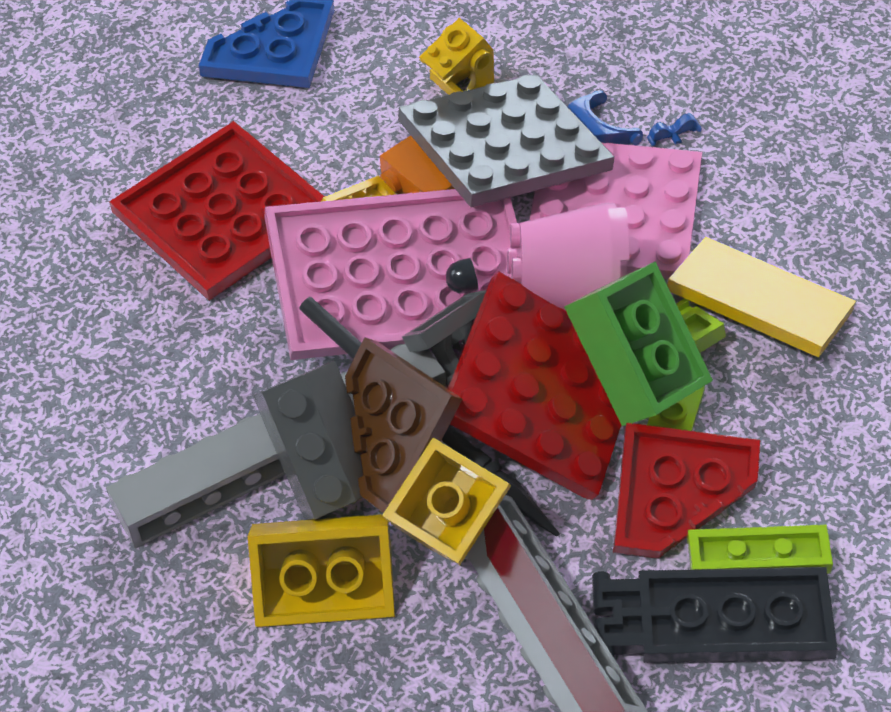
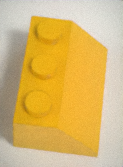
M383 514L252 524L247 537L255 627L395 617L389 521L382 516Z

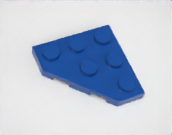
M289 0L285 2L286 8L272 15L264 12L240 24L241 30L227 37L218 34L208 39L198 65L200 76L310 88L335 11L334 0Z

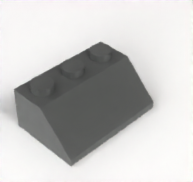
M335 360L252 395L304 519H317L362 498L358 478L363 476L361 454L354 451L350 418L355 416V408L349 393H347L345 383Z

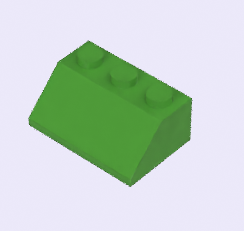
M656 261L564 306L622 426H625L626 423H634L655 416L713 381Z

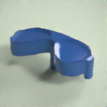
M686 113L671 126H667L662 122L655 123L647 139L652 147L655 146L658 140L670 137L674 144L682 143L679 137L681 133L689 130L701 132L702 128L693 114Z

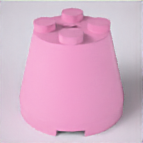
M601 203L521 223H511L507 273L511 274L512 279L521 283L536 295L564 310V306L627 275L629 231L626 209L621 208V204Z

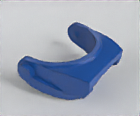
M602 90L582 96L567 106L601 143L632 144L636 146L642 141L643 132L640 128L616 127L603 122L594 115L591 109L605 103L607 100V94Z

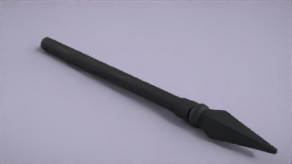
M312 297L305 299L300 305L299 310L354 359L361 342ZM452 425L448 426L442 438V441L448 447L508 482L511 487L506 495L512 497L521 513L555 536L560 535L521 484L501 471L502 467L499 462H492L491 457L480 448L473 446Z

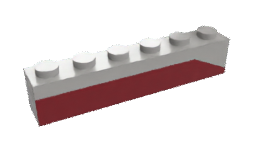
M505 495L465 558L472 563L477 571L478 576L476 579L480 587L488 595L492 596L500 609L498 612L499 619L507 629L515 634L521 644L520 652L522 657L538 672L544 682L543 691L546 697L561 712H648L512 497Z

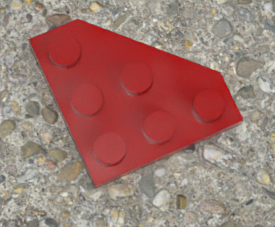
M626 423L613 553L658 559L686 539L688 530L701 528L753 490L758 481L760 440Z

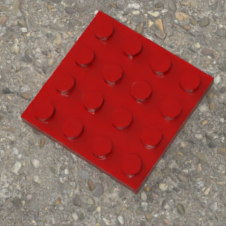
M232 121L110 200L109 204L115 216L210 301L272 258L264 217L265 207L321 202L325 196L240 125Z
M498 271L490 280L448 387L450 391L462 398L450 425L575 494L593 500L599 495L621 423L566 310L541 298L521 283Z

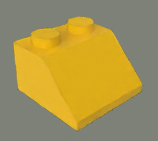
M432 438L382 516L397 529L430 550L461 565L511 485L437 439Z

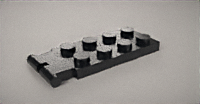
M827 567L639 571L638 579H611L610 574L604 571L595 572L592 575L594 614L597 616H612L596 619L594 621V628L614 659L615 655L643 654V663L836 659L838 649Z

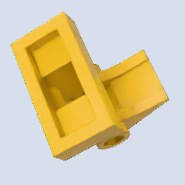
M460 17L453 24L447 26L441 36L419 56V60L431 68L429 70L430 79L448 95L453 92H463L456 84L467 77L471 80L465 91L495 83L493 48Z

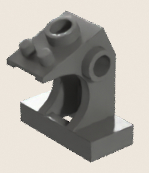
M486 290L464 295L402 336L410 352L431 348L438 363L445 371L447 387L450 385L459 362L452 346L462 340L464 345L466 344Z

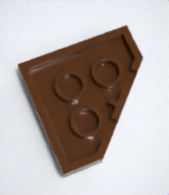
M364 337L345 375L347 393L352 394L354 400L355 416L350 418L354 451L361 454L363 476L358 478L360 496L384 513L432 438L441 442L462 398L379 342Z

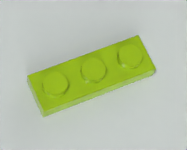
M827 524L688 530L687 544L690 570L827 567V574H831L833 561Z

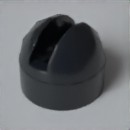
M471 258L452 263L446 271L447 285L458 294L479 290Z

